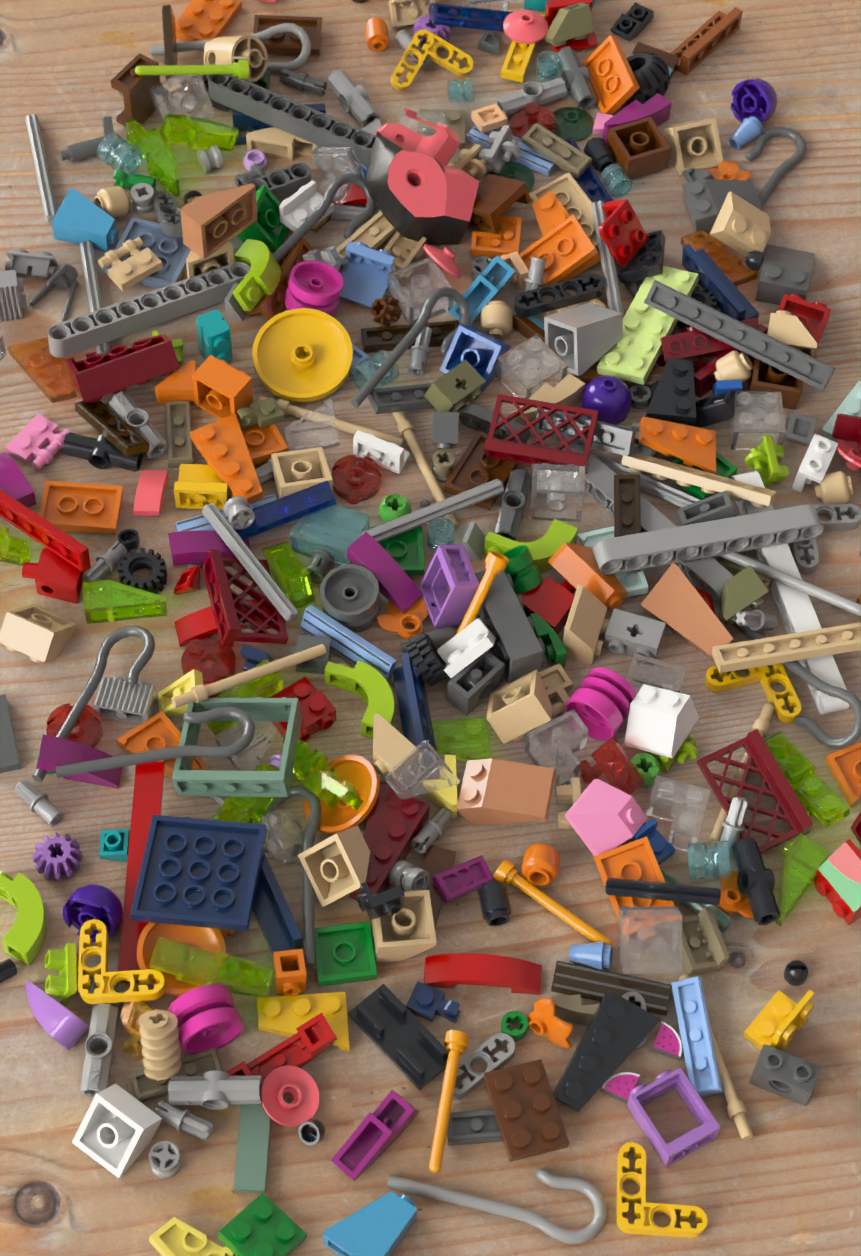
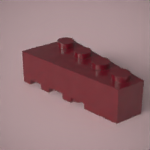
M164 333L134 341L132 343L133 347L130 348L121 345L111 347V350L103 355L96 352L86 354V359L75 362L74 357L66 359L65 361L74 387L84 403L99 401L104 395L123 392L129 386L146 384L151 378L168 376L174 370L179 369L180 366L172 341L167 334Z
M379 781V794L370 812L363 835L370 850L366 882L372 894H378L388 889L392 868L397 862L405 861L413 848L410 844L411 840L422 830V824L429 820L430 804L382 781ZM360 888L350 893L351 899L357 901Z

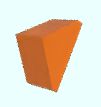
M193 359L155 386L156 402L159 405H165V402L190 400V405L195 406L192 374L196 371V362Z

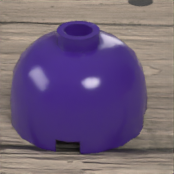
M760 78L747 79L738 83L731 93V96L734 95L731 109L740 123L745 118L755 117L762 124L769 120L776 110L778 103L777 94L770 83Z
M610 375L598 376L585 387L581 408L599 411L597 421L617 425L627 418L631 408L632 395L629 387L623 380Z
M89 884L78 888L63 906L62 916L69 928L73 925L79 930L78 936H80L81 927L85 922L97 919L105 924L109 937H113L122 922L123 907L113 891L101 885ZM93 930V934L90 935L92 942H96V935L99 934L98 930Z

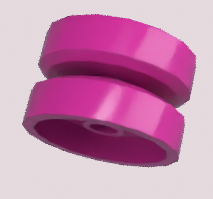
M307 260L296 264L292 268L284 300L286 308L288 310L297 308L315 309L334 317L338 309L344 284L342 275L336 268L320 261Z
M224 984L201 986L179 996L171 1003L168 1012L174 1014L178 1020V1038L182 1052L195 1054L215 1047L219 1049L240 1036L244 1026L239 1012L234 1009L235 1003L229 987Z

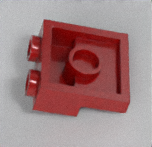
M784 294L778 311H788L791 315L797 316L817 342L818 347L828 323L831 309L820 302L811 303L805 301L803 297L796 294Z
M306 676L269 697L298 698L303 714L298 740L299 744L308 741L313 734L321 729L326 730L330 728L336 721V708L321 690L317 691ZM271 722L285 740L288 722Z

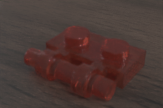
M613 737L609 738L591 754L596 761L594 766L591 767L587 760H583L577 765L582 773L581 778L586 784L589 783V785L594 779H599L598 777L604 773L609 781V785L630 795L645 782L618 740Z

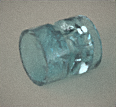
M116 133L107 135L101 141L97 150L99 159L112 166L114 170H122L129 175L138 169L142 161V152Z
M380 350L370 356L368 361H363L352 368L351 374L359 390L389 356L386 351ZM396 363L374 389H380L382 384L388 385L399 377Z
M729 841L712 842L710 847L701 842L688 843L690 880L707 879L709 874H712L715 879L731 878Z

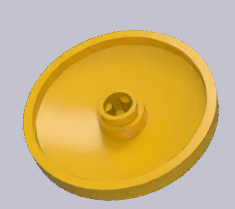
M309 308L291 309L275 315L259 330L253 344V365L260 382L274 395L293 402L316 401L331 395L346 381L353 363L352 342L343 325L331 315Z

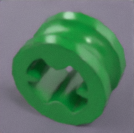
M518 1011L506 1013L501 1021V1033L508 1034L514 1041H519L525 1037L528 1028L526 1016ZM516 1021L520 1023L519 1029L509 1030V1023L514 1024Z

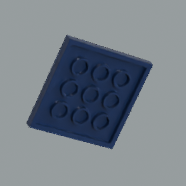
M153 815L131 908V920L248 931L267 835V826L262 824Z

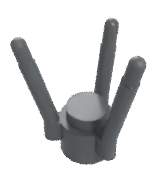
M62 264L57 272L47 281L46 286L30 302V306H34L54 285L60 289L70 288L61 319L62 322L66 321L75 289L79 285V282L76 280L78 276L77 270L70 264Z

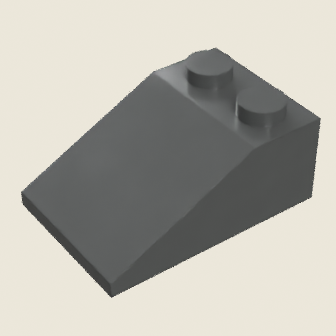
M702 179L682 185L684 206L696 238L710 235L728 192H733L763 211L752 181Z
M767 244L755 300L780 305L784 294H796L806 300L815 253Z

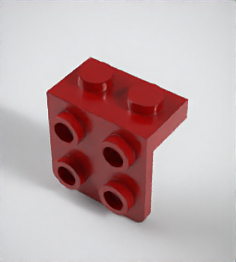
M592 0L547 1L545 19L548 23V30L561 8L581 2L589 4L590 11H592ZM595 32L587 34V38L580 40L572 38L567 40L565 45L554 46L552 44V47L557 53L564 47H570L575 51L593 49L597 47L598 41Z
M628 199L608 201L602 206L607 219L599 227V233L618 266H625L646 243L649 237Z

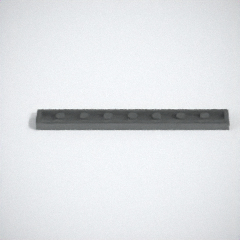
M654 280L644 301L645 304L821 391H825L836 369L657 280Z

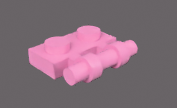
M37 414L6 446V452L26 465L34 458L32 466L40 470L44 465H48L53 460V455L58 450H62L64 438L70 431L64 429L60 434H57L59 432L58 425Z

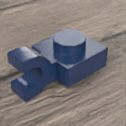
M417 982L406 1004V1007L412 1014L432 1022L436 1015H439L456 1023L460 1015V1010H458L460 1003L448 999L444 1000L445 992L421 982Z

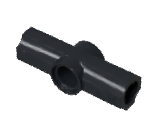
M69 432L64 438L62 448L64 455L88 460L92 466L99 469H107L109 466L137 472L142 465L143 453L125 456L103 435L92 438Z
M744 838L741 841L735 842L731 848L739 870L737 886L741 894L747 895L755 922H758V925H768L777 921L781 915L773 893L775 886L773 871L770 868H765L758 844L753 838Z

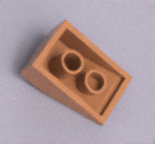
M251 183L199 196L192 202L187 203L180 210L183 244L205 259L257 221L256 186Z
M493 758L468 760L457 810L471 826L547 821L557 771L553 768Z

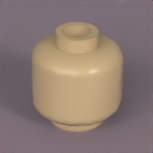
M112 186L100 189L94 198V204L111 217L119 218L128 213L131 206V197L122 187Z
M490 301L482 308V332L496 339H502L504 335L511 332L513 328V311L505 302Z
M735 350L716 361L717 371L714 372L717 381L742 380L743 383L751 377L753 365L746 353H740Z
M842 471L825 474L822 482L814 485L817 500L822 499L824 504H846L849 502L850 496H854L851 478Z

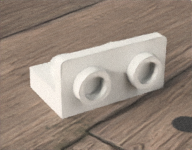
M312 180L300 187L295 194L284 199L279 206L280 222L293 232L311 216L324 198L317 192V183ZM331 203L324 216L316 224L334 211L333 203Z
M357 430L353 437V456L400 474L410 457V453L396 443H389L377 438L373 434Z
M814 434L792 486L793 490L802 492L805 483L810 485L812 480L818 483L822 482L838 446L837 442Z
M480 618L474 620L438 648L437 653L446 662L444 671L450 678L494 645L496 637Z

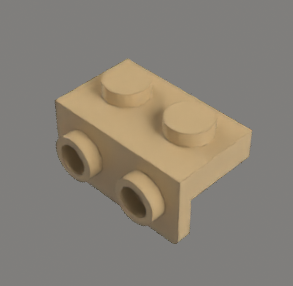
M389 0L392 28L414 25L419 17L425 18L426 13L430 16L436 13L435 0Z
M397 231L383 249L395 257L396 269L392 277L394 281L397 282L401 275L406 277L414 266L411 263L412 259L414 258L418 261L425 250L422 245L426 241L424 236L417 242L403 237Z

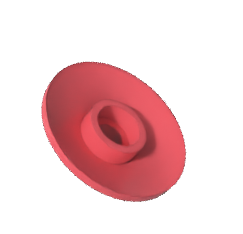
M519 10L512 12L505 18L503 29L511 40L522 44H532L541 41L546 36L548 23L537 12Z
M428 244L423 246L426 253L444 270L458 279L462 277L461 271L454 261L456 254L448 247L441 250Z
M838 440L836 449L846 460L845 465L853 471L861 469V454L858 445L850 441Z
M278 1067L266 1076L261 1086L260 1094L263 1108L279 1124L285 1126L301 1125L303 1122L311 1119L318 1109L320 1097L317 1084L309 1073L299 1067ZM283 1094H286L290 1097V1103H286L283 1100Z

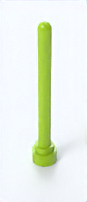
M238 60V62H233V65L137 66L135 73L137 75L233 74L234 77L239 79H248L249 62L248 60Z

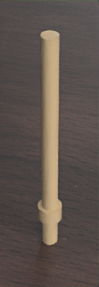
M260 396L258 402L269 398ZM283 399L275 400L284 416L289 414L354 435L359 430L364 433L373 434L377 438L389 443L393 442L400 447L403 446V438L291 405V402Z
M394 412L393 415L398 424L397 429L401 437L405 438L436 503L445 500L446 497L414 435L415 429L411 421L406 419L403 412ZM453 513L444 516L450 530H456L459 527Z
M320 644L206 686L203 684L192 687L189 692L172 697V704L175 708L194 701L195 703H200L208 700V696L325 655L326 648L324 644Z
M764 704L759 719L754 721L751 731L758 729L762 738H765L769 731V721L775 709L773 705ZM746 751L741 760V763L747 764L749 758ZM738 768L733 780L742 782L745 770ZM731 785L726 797L732 799L737 797L740 787ZM723 808L720 810L709 837V842L715 845L720 843L724 829L722 822L727 819Z
M686 974V975L681 976V977L679 978V981H680V980H684V979H688V978H691V977H690V975ZM713 1035L723 1093L728 1103L726 1109L730 1119L735 1121L741 1139L745 1141L753 1137L745 1116L747 1110L743 1101L739 1100Z

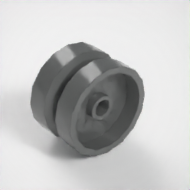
M355 564L340 565L330 570L323 578L320 587L323 613L354 633L370 628L377 621L381 611L379 586L376 577L370 570Z

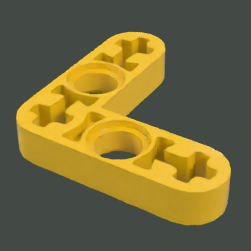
M425 29L419 30L399 61L390 81L394 89L398 91L406 90L426 57L457 76L468 75L473 67V60L468 54ZM425 37L427 39L426 43L420 51L416 48L420 43L419 39ZM445 48L449 56L445 59L440 58L437 55V49ZM454 54L456 55V57L451 64L449 63V61L451 60ZM408 55H415L418 59V64L415 66L409 65L406 57ZM463 60L466 62V67L460 69L459 63ZM405 69L406 71H408L404 79L406 82L403 81L402 84H400L397 82L399 79L398 77L401 76Z
M782 663L772 665L771 676H769L770 670L768 666L748 668L747 670L750 674L746 677L739 676L735 671H730L729 675H727L728 672L719 673L717 665H713L707 670L704 682L705 686L712 692H724L760 682L770 704L775 708L774 713L778 720L787 724L794 723L796 717L800 715L801 703ZM713 676H717L718 679H722V682H718L717 679H713ZM781 683L785 690L776 692L771 688V684ZM785 703L788 709H793V713H789L788 710H783Z
M92 919L82 925L79 942L78 990L81 998L86 1003L105 1004L149 1001L159 999L164 995L167 986L164 976L158 970L108 972L109 935L105 924L100 920ZM93 930H98L99 934L96 935L97 946H93L92 940L90 938V935L93 934ZM90 956H100L102 959L98 966L93 968L86 966V960ZM90 976L95 977L94 980L97 985L93 994L88 992V989L91 988ZM125 980L130 982V988L126 992L118 993L114 990L115 985L119 981ZM136 980H139L140 985H138L139 991H137V986L135 983ZM150 980H156L157 984L154 985V989L149 990L147 985H150Z
M629 1142L624 1144L620 1148L617 1158L616 1222L619 1229L624 1233L682 1238H697L701 1236L706 1229L708 1221L706 1213L701 1208L689 1205L646 1203L645 1150L638 1143ZM629 1152H634L635 1158H640L635 1161L634 1172H628L629 1159L624 1158L628 1156ZM629 1180L635 1181L639 1185L640 1191L635 1195L627 1194L623 1190L622 1185L624 1182ZM634 1203L633 1216L639 1219H635L634 1224H628V1219L623 1217L627 1215L629 1204ZM656 1213H665L670 1218V1224L667 1227H659L654 1223L653 1216ZM676 1214H680L679 1221H688L689 1216L692 1215L695 1216L697 1222H701L697 1224L695 1229L691 1228L688 1222H680L679 1228L674 1227L677 1219Z

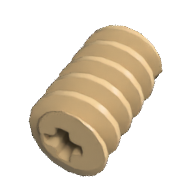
M152 1010L143 1013L139 1017L138 1022L141 1026L140 1035L142 1036L144 1073L153 1080L171 1078L182 1067L181 1050L179 1048L180 1040L178 1038L179 1030L177 1028L178 1020L174 1014L165 1010Z

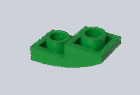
M536 613L530 614L535 628L534 633L544 643L547 660H551L553 666L560 663L565 668L567 651L559 636Z

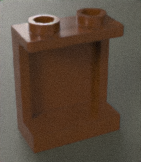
M141 53L111 80V88L123 93L125 108L116 117V121L133 131L162 104L160 75H137L135 73L137 66H159L158 62Z
M489 174L478 185L468 227L497 234L502 230L499 216L514 202L528 204L531 201L526 182Z

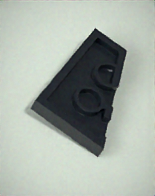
M662 230L647 233L649 239L619 271L617 277L621 284L630 281L634 283L643 278L663 274L666 237Z
M668 358L645 417L669 422L695 424L696 403L693 360Z

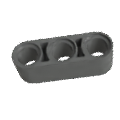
M295 163L254 178L247 184H254L256 191L265 185L278 201L282 203L284 199L291 197L300 187L311 181V169L305 163Z

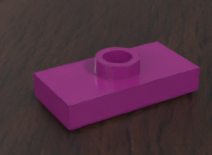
M482 855L432 877V881L444 904L482 888L486 882L495 881Z

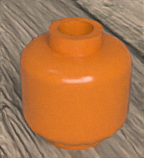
M545 843L530 845L525 850L523 856L522 875L531 884L536 886L552 883L558 875L560 854L554 847Z

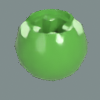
M399 494L386 496L382 499L378 509L379 515L385 523L412 512L409 500Z
M639 753L628 761L626 774L632 784L637 787L647 788L653 786L659 780L661 765L653 755Z

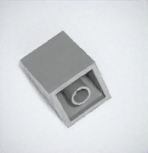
M590 302L544 317L546 364L577 376L587 371L623 338V314Z

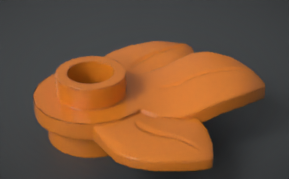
M731 160L720 162L716 169L706 168L715 179L749 181L751 178L750 171L739 170V165Z
M422 597L404 614L389 601L387 614L378 616L377 622L383 630L398 633L403 639L409 640L410 636L423 632V622L428 617V609Z
M734 870L726 873L720 881L721 899L717 907L728 915L738 912L746 918L754 919L747 895L741 894L737 886L739 871Z
M538 999L534 1003V1010L528 1015L530 1029L537 1035L547 1037L560 1048H571L572 1045L567 1037L571 1034L574 1028L573 1025L555 1016L556 1009L553 999Z

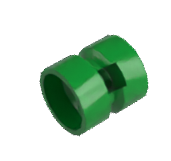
M517 546L502 554L509 559L504 572L511 576L514 585L513 590L516 595L535 588L543 581L538 567L532 565L533 557L528 546Z

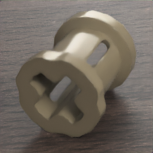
M439 449L433 454L434 466L432 471L437 481L446 482L454 470L455 457L451 450Z

